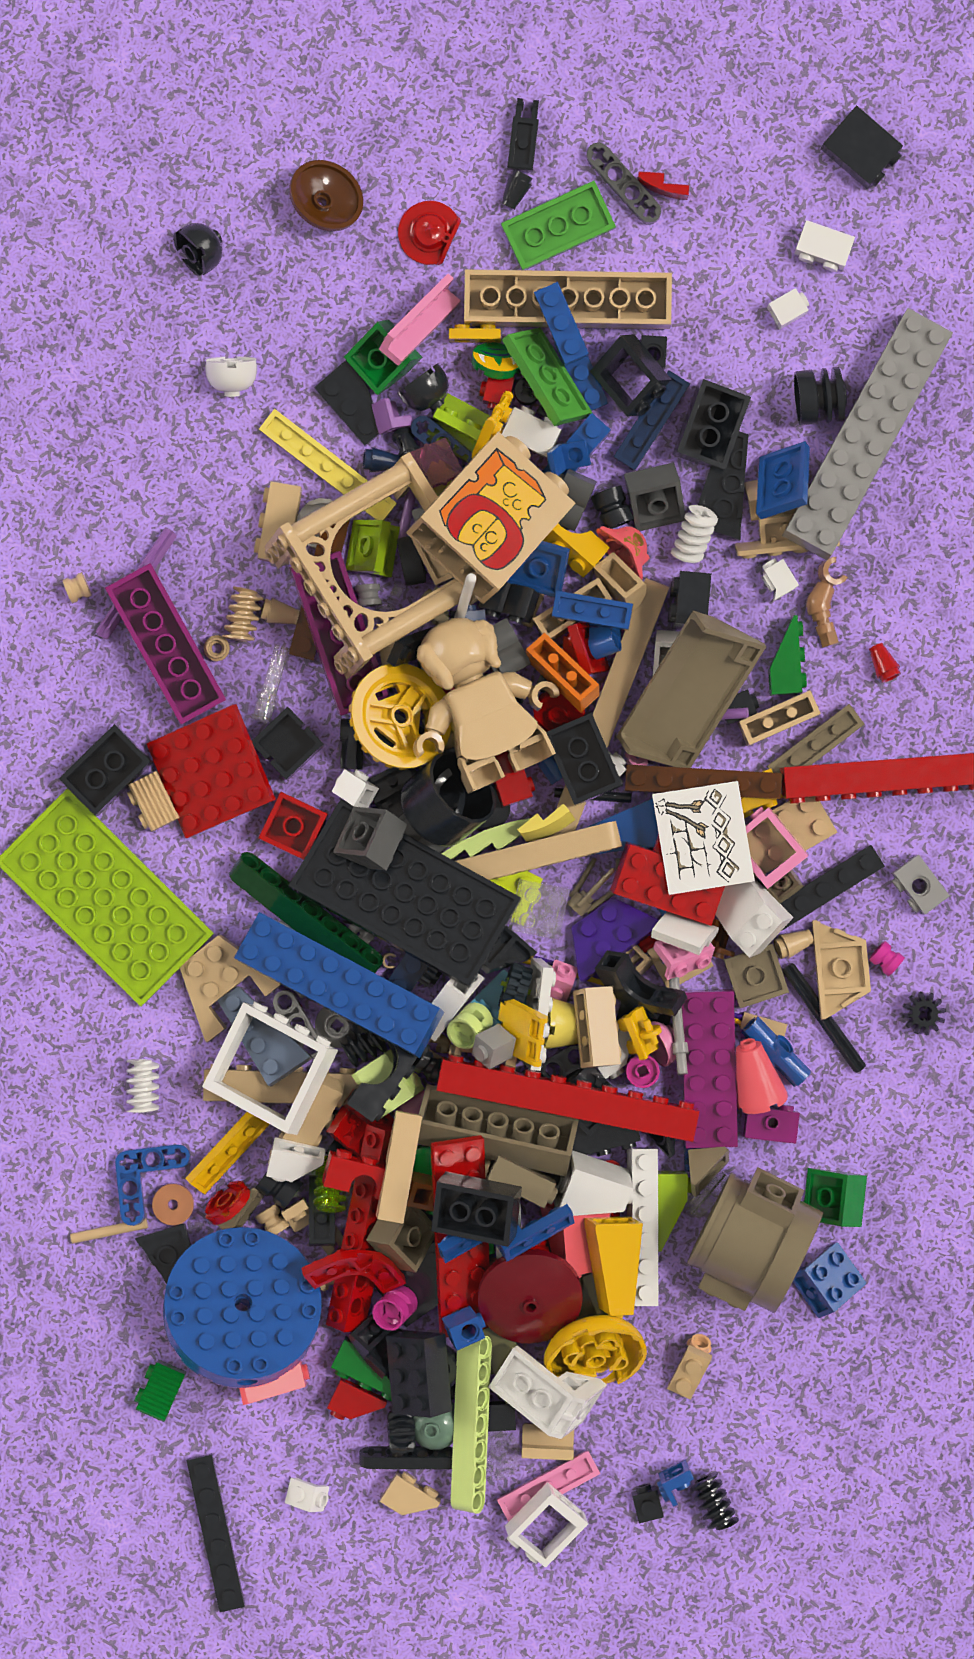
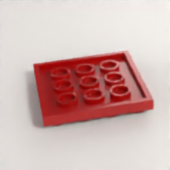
M237 704L228 706L146 743L164 788L167 790L171 798L170 800L180 817L178 821L186 839L276 800Z

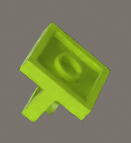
M447 393L444 399L445 403L440 408H437L433 415V420L473 452L485 421L490 415ZM437 428L435 432H431L428 429L427 433L430 437L427 440L431 443L432 438L440 431ZM441 436L437 439V447L444 451L450 448L451 443L447 437ZM455 445L454 450L450 454L468 463L467 459L469 456L467 454L460 456L456 452L460 448Z
M353 520L346 570L392 578L400 527L391 525V522L384 520Z

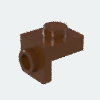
M714 919L712 925L718 927L719 930L711 942L715 947L713 957L724 959L725 955L734 957L735 952L725 949L729 938L728 933L720 921Z

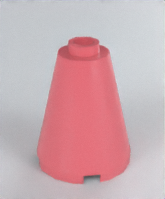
M753 1038L742 1040L740 1045L736 1047L737 1108L739 1110L742 1108L743 1113L759 1114L771 1111L770 1106L777 1103L778 1107H780L788 1098L787 1090L760 1041H755Z

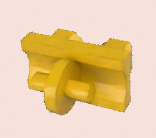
M643 1006L636 1007L617 1021L620 1031L629 1032L631 1038L626 1044L629 1054H637L639 1060H646L650 1053L659 1048L656 1036L662 1032L661 1026L651 1024Z

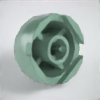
M454 1403L451 1404V1412L431 1418L413 1417L415 1421V1441L419 1445L429 1450H441L453 1443Z

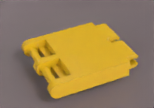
M510 391L503 393L499 404L494 407L491 416L485 421L473 449L472 459L498 431L502 434L505 428L502 422L506 423L513 409L509 408L513 399V394Z
M515 999L504 1001V1003L500 1002L498 1020L501 1021V1026L516 1038L513 1056L534 1067H540L542 1063L540 1059L541 1045L545 1043L543 1031L545 1023L548 1022V1016Z

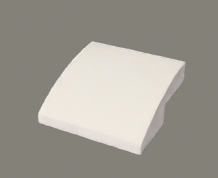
M667 912L652 929L651 937L700 955L703 948L710 945L719 928Z

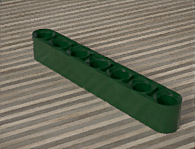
M244 852L240 855L229 872V876L235 884L296 932L373 973L377 972L383 963V958L378 951L321 906L289 889L288 885L290 882L256 855L250 852Z

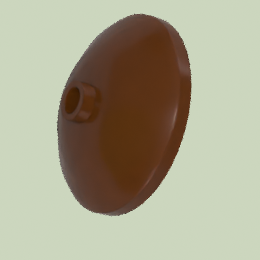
M313 160L301 165L291 178L289 195L292 205L301 218L310 225L325 231H341L353 225L359 218L363 209L362 190L354 176L342 166L331 161Z

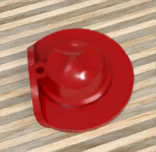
M419 202L411 206L400 220L398 227L400 245L406 255L412 260L424 265H440L447 255L460 226L461 219L449 206L441 202Z

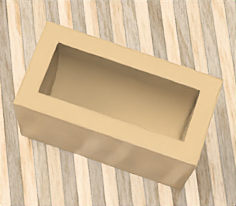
M614 552L595 565L596 579L599 577L615 601L632 603L633 613L645 597L646 584Z

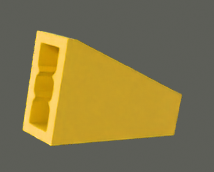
M632 1217L584 1218L599 1309L610 1316L623 1318L624 1315H634L643 1223Z

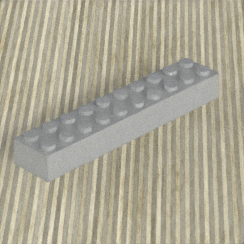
M907 308L809 485L807 505L796 509L782 535L783 537L825 560L831 557L953 332Z

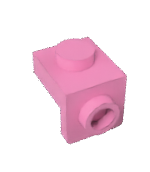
M554 960L552 968H554L553 971L556 973L555 986L551 987L550 997L567 1002L578 969L570 964Z

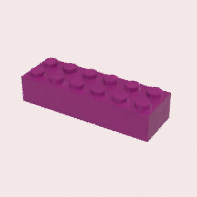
M341 552L331 553V569L338 586L348 598L358 604ZM320 562L315 563L317 566H319V571L323 572V564ZM289 567L338 714L342 716L351 713L349 712V705L352 702L351 696L353 691L356 690L357 684L368 673L379 667L376 656L373 654V657L355 675L348 679L344 674L342 675L338 672L333 657L344 646V643L333 634L332 624L329 619L321 615L318 609L319 603L313 595L311 596L306 591L304 580L300 573H296L292 567ZM331 586V590L335 593L336 589ZM344 606V611L346 610L348 617H350L352 614L351 609L348 606ZM362 614L357 615L354 620V626L359 632L366 629ZM387 689L375 693L378 701L389 697Z
M151 563L105 587L180 724L189 721L226 700Z
M684 990L687 999L682 1005L684 1038L685 1042L688 1043V1054H686L688 1074L684 1075V1101L694 1103V1108H698L700 1111L694 1141H685L686 1148L738 1147L734 990Z

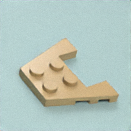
M222 935L215 937L180 967L206 1042H210L227 1028L212 1008V1005L243 980L250 976L265 996H268L282 985L236 960L234 957L239 947Z

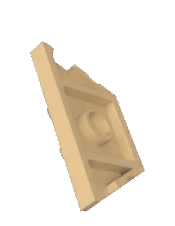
M812 920L820 1018L825 1020L871 992L866 940L851 936L846 934L845 931L837 928L834 929L822 924L820 921Z

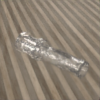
M276 644L273 646L274 649L262 691H259L256 695L258 701L255 711L250 716L251 719L268 724L273 721L271 717L274 706L279 702L277 691L290 650L287 647H280V645Z

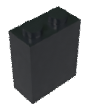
M856 105L823 143L821 150L862 186L868 189L871 184L876 187L885 176L882 171L888 165L893 167L902 157V154L899 152L903 145Z

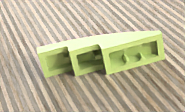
M531 818L508 822L484 830L461 841L441 854L454 859L466 851L470 857H473L491 844H493L496 850H501L521 836L517 829Z

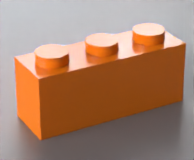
M545 632L526 649V655L531 665L548 682L555 684L559 692L578 711L582 712L600 696L599 684Z

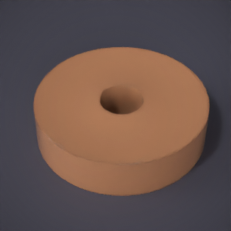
M170 1183L164 1185L154 1195L152 1201L153 1212L162 1223L179 1225L185 1222L193 1212V1195L188 1188L181 1184ZM170 1200L178 1202L176 1209L169 1207Z

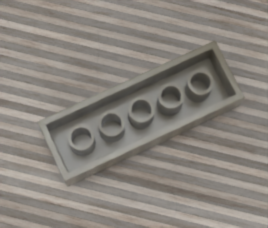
M426 1085L418 1114L422 1115L418 1144L431 1147L430 1143L481 1135L484 1138L485 1159L496 1161L498 1155H501L526 1168L567 1177L579 1119L436 1091V1086Z

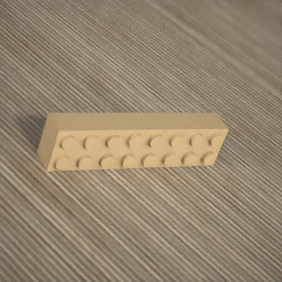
M465 269L464 324L470 326L493 324L496 327H548L534 292L558 282L578 328L670 329L672 273Z

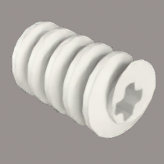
M691 505L689 506L691 512L686 513L684 517L687 521L681 524L683 530L678 532L680 539L675 540L674 545L676 547L672 548L671 554L681 561L697 563L703 560L707 544L711 539L710 535L714 532V526L717 524L718 518L713 511L706 507Z
M149 1059L127 1060L128 1063L134 1065V1067L127 1069V1073L134 1075L133 1078L127 1080V1083L134 1085V1088L126 1090V1093L133 1095L134 1098L127 1100L126 1103L134 1106V1108L126 1112L144 1113L158 1110L159 1105L152 1103V1101L159 1099V1095L152 1093V1091L159 1089V1085L152 1081L158 1079L159 1074L152 1072V1070L159 1068V1064Z

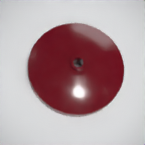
M528 1249L507 1262L503 1256L497 1259L485 1271L478 1287V1306L484 1322L497 1335L518 1343H540L552 1339L559 1330L577 1319L582 1307L581 1282L574 1268L562 1257L539 1249Z

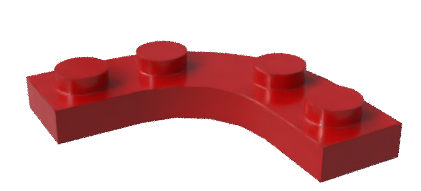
M340 1249L334 1254L302 1267L303 1276L314 1289L347 1275H361L369 1278L383 1294L406 1284L404 1274L390 1258L381 1252L371 1250Z

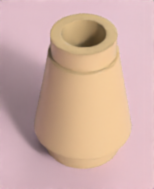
M271 598V600L265 599L260 619L266 620V623L296 625L300 610L274 598Z
M809 929L781 934L774 940L775 950L781 959L785 957L789 959L811 944H814V939Z

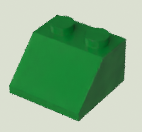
M390 320L377 322L344 356L347 362L377 395H380L404 377L423 358L415 349L398 366L379 350L387 334L395 327Z
M808 1168L804 1203L823 1212L820 1223L841 1227H862L867 1175Z

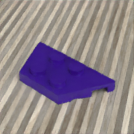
M612 897L573 925L571 929L578 976L582 984L597 974L595 967L607 950L626 953L650 936L652 929L659 920Z

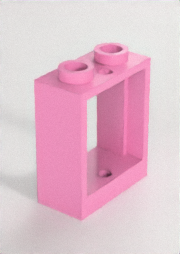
M760 807L750 816L753 821L746 826V832H750L768 817L796 851V853L767 876L751 857L753 872L768 889L807 858L809 854L770 807L766 810Z

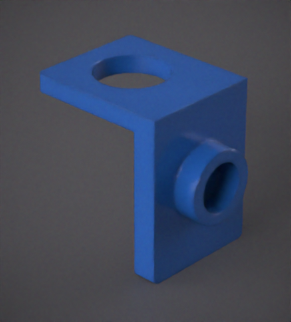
M586 440L557 444L547 452V463L551 472L559 476L566 469L590 466L591 461ZM571 448H579L582 451L583 458L581 461L576 462L570 458L569 451Z

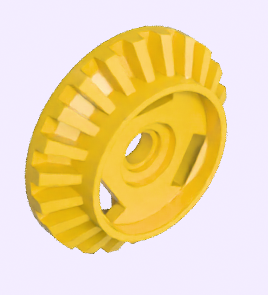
M387 664L374 669L357 684L358 686L351 696L352 702L349 705V712H351L350 727L353 726L355 732L353 736L363 746L361 749L365 753L368 752L375 762H381L385 764V767L399 768V770L414 769L430 762L439 754L436 752L435 744L430 740L423 742L424 753L419 758L414 755L413 751L414 742L421 736L419 734L420 711H423L424 733L428 732L426 725L431 707L446 695L442 687L436 685L424 670L409 664H402L396 667ZM387 688H396L398 694L378 701L375 693ZM396 710H400L405 714V723L401 724L395 720L394 713ZM450 725L445 734L440 735L444 741V747L450 736ZM374 729L394 744L393 747L382 742L375 734Z

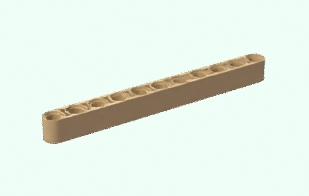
M645 578L644 581L646 584L645 597L638 608L631 614L629 631L625 630L621 640L622 650L615 655L593 712V717L607 748L670 588L648 578ZM566 784L556 809L564 804L576 820L548 837L575 831L586 805V802L577 806L574 805Z

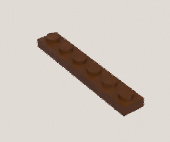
M350 520L344 523L336 533L330 554L340 551L342 554ZM323 532L320 538L326 541L328 539L327 533ZM317 545L314 556L319 557L324 554V550L320 545ZM301 605L289 655L314 661L317 649Z
M626 765L625 791L664 793L738 781L740 797L781 800L782 773Z

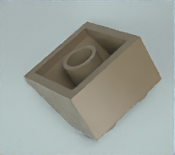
M406 1206L403 1224L377 1219L366 1241L377 1252H381L390 1258L400 1270L416 1273L435 1238V1232H432V1221L421 1209Z

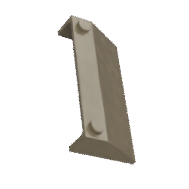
M692 611L616 736L627 754L673 767L691 768L767 647L765 643L713 616Z

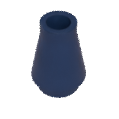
M371 447V449L364 450L363 469L369 470V473L386 471L393 467L400 458L398 454Z

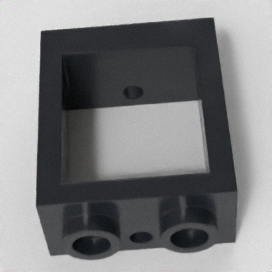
M635 334L620 335L590 371L627 417L642 416L647 413L651 408L650 404L653 400L660 397L666 391V385L672 380ZM629 355L650 380L634 400L630 398L612 376Z

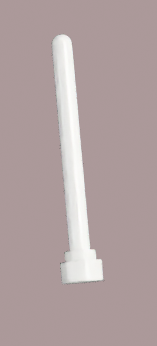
M469 573L466 576L454 618H465L476 583V575L473 573Z

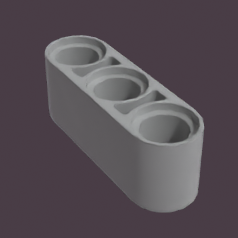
M290 990L278 992L273 999L276 1012L289 1018L288 1024L290 1025L293 1018H302L305 1022V1027L311 1030L309 1035L317 1038L318 1034L297 996ZM285 994L291 997L292 1005L289 1009H283L279 1006L278 999L281 995ZM297 1041L298 1044L304 1049V1044ZM317 1051L316 1053L310 1054V1055H311L313 1058H315L316 1055H317V1053H318V1051Z

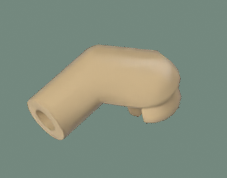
M441 1034L436 1041L430 1038L429 1042L437 1043V1052L449 1053L451 1041L448 1037Z

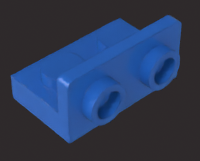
M686 1459L659 1472L660 1481L657 1482V1485L665 1503L670 1501L673 1507L678 1505L673 1490L681 1491L690 1486V1481L694 1480Z

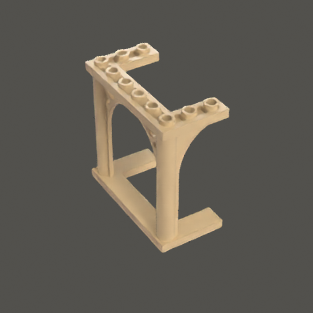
M410 452L402 456L390 469L291 525L287 522L280 526L265 545V554L270 563H275L279 569L290 561L293 570L296 573H300L304 580L306 591L311 596L313 595L319 603L318 609L321 615L329 619L332 624L333 634L344 643V646L333 658L335 659L336 669L340 674H344L347 679L355 675L373 657V654L458 605L463 585L458 580L453 579L403 609L379 612L366 609L353 602L343 593L333 576L330 562L331 546L336 533L344 523L392 494L396 500L402 498L410 489L424 511L438 497ZM323 532L327 533L328 539L326 541L320 538ZM312 543L320 545L324 550V554L319 557L312 556L307 552L306 546ZM315 563H322L324 566V571L320 572L319 566H317ZM331 586L336 589L335 593L331 590ZM473 594L469 605L474 604L478 600ZM344 606H348L351 609L352 614L350 617H348L347 611H344ZM359 614H363L367 618V627L362 632L357 631L354 626V620ZM374 618H379L382 623L376 624L377 628L373 630Z

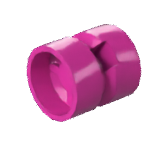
M634 1054L627 1060L625 1074L634 1086L647 1088L655 1084L659 1078V1065L652 1056L648 1055L646 1060H639L638 1055Z
M403 1285L387 1292L373 1307L372 1313L375 1322L385 1330L398 1329L416 1311L418 1305L416 1295L410 1288Z

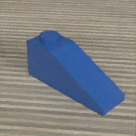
M591 413L566 443L586 440L589 456H591L609 436L611 429ZM571 448L569 456L573 461L578 462L582 460L583 453L579 448ZM548 464L542 470L543 473L551 472ZM580 467L572 468L571 470L576 472ZM566 469L562 474L566 475L568 469Z

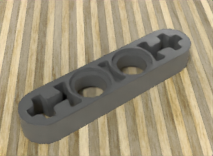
M597 142L590 145L586 157L592 168L641 222L647 225L656 223L661 215V207L658 202L605 144ZM593 150L598 152L603 150L602 157L606 162L610 158L613 160V162L605 167L604 171L601 170L604 163L598 158L596 160L592 159L594 155ZM616 167L622 171L623 176L620 180L613 181L608 177V171L611 168ZM628 187H636L640 192V196L635 200L628 199L625 195V190ZM643 197L648 199L644 201L647 208H655L654 218L651 216L645 217V209L641 205L638 209L635 207V205L642 201Z

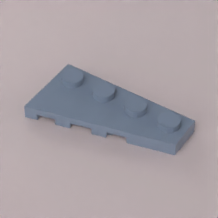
M239 986L218 1000L231 1024H233L243 1002L253 1005L255 1001ZM253 1017L242 1039L246 1050L270 1087L313 1059L294 1038Z

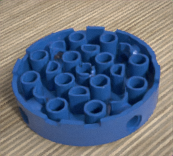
M248 1227L216 1231L192 1244L174 1265L168 1278L163 1302V1321L166 1335L171 1346L180 1356L181 1361L197 1375L200 1374L212 1380L213 1383L235 1388L256 1387L270 1383L296 1367L307 1354L315 1338L322 1309L320 1287L314 1289L303 1276L302 1267L309 1265L303 1254L295 1246L278 1235ZM242 1303L247 1306L248 1310L240 1311L235 1306Z

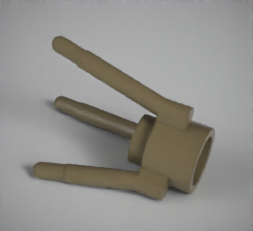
M596 858L591 859L577 885L569 894L571 899L567 904L581 917L586 912L590 914L596 907L615 895L610 891L595 902H593L594 899L591 897L615 872L614 868H611L588 892L582 890L579 893L597 861Z

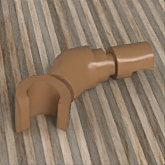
M830 557L828 560L821 562L818 567V577L821 582H817L806 601L808 616L811 615L813 622H817L815 629L817 636L819 635L822 648L839 643L834 624L829 621V617H831L829 609H831L830 603L835 591L833 586L845 582L848 577L840 575L837 579H834L830 576L829 566L836 563L837 557Z

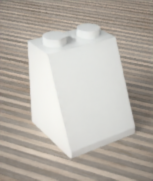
M572 1150L567 1177L560 1175L556 1185L558 1192L553 1202L554 1207H562L568 1204L573 1212V1216L624 1212L627 1204L633 1202L635 1189L633 1188L629 1169Z

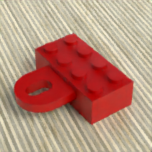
M658 834L653 850L626 841L610 891L613 894L712 926L725 886L669 895Z

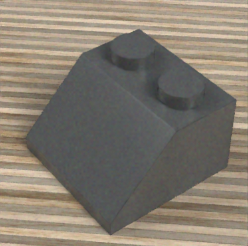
M674 462L624 474L629 504L637 530L643 531L686 521L684 518L685 509L681 483Z
M354 806L333 853L367 868L387 871L397 846L403 838L407 824L388 810Z

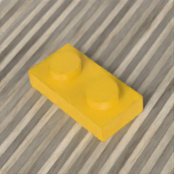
M456 324L454 328H449V343H501V329H496V325L483 324L480 325V328H470L468 324Z

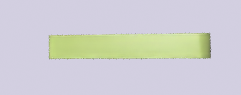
M485 1336L484 1339L458 1350L456 1361L451 1506L455 1510L479 1514L485 1504L492 1342L489 1336Z

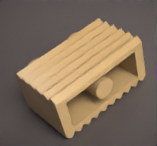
M157 771L128 785L130 791L127 792L133 806L138 804L142 812L138 816L145 829L150 828L154 832L180 818Z

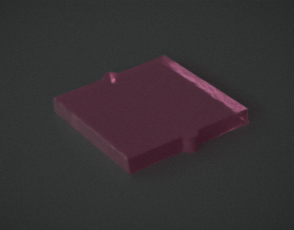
M446 437L429 445L425 443L424 447L410 452L432 488L440 485L446 486L447 482L454 480L462 471Z

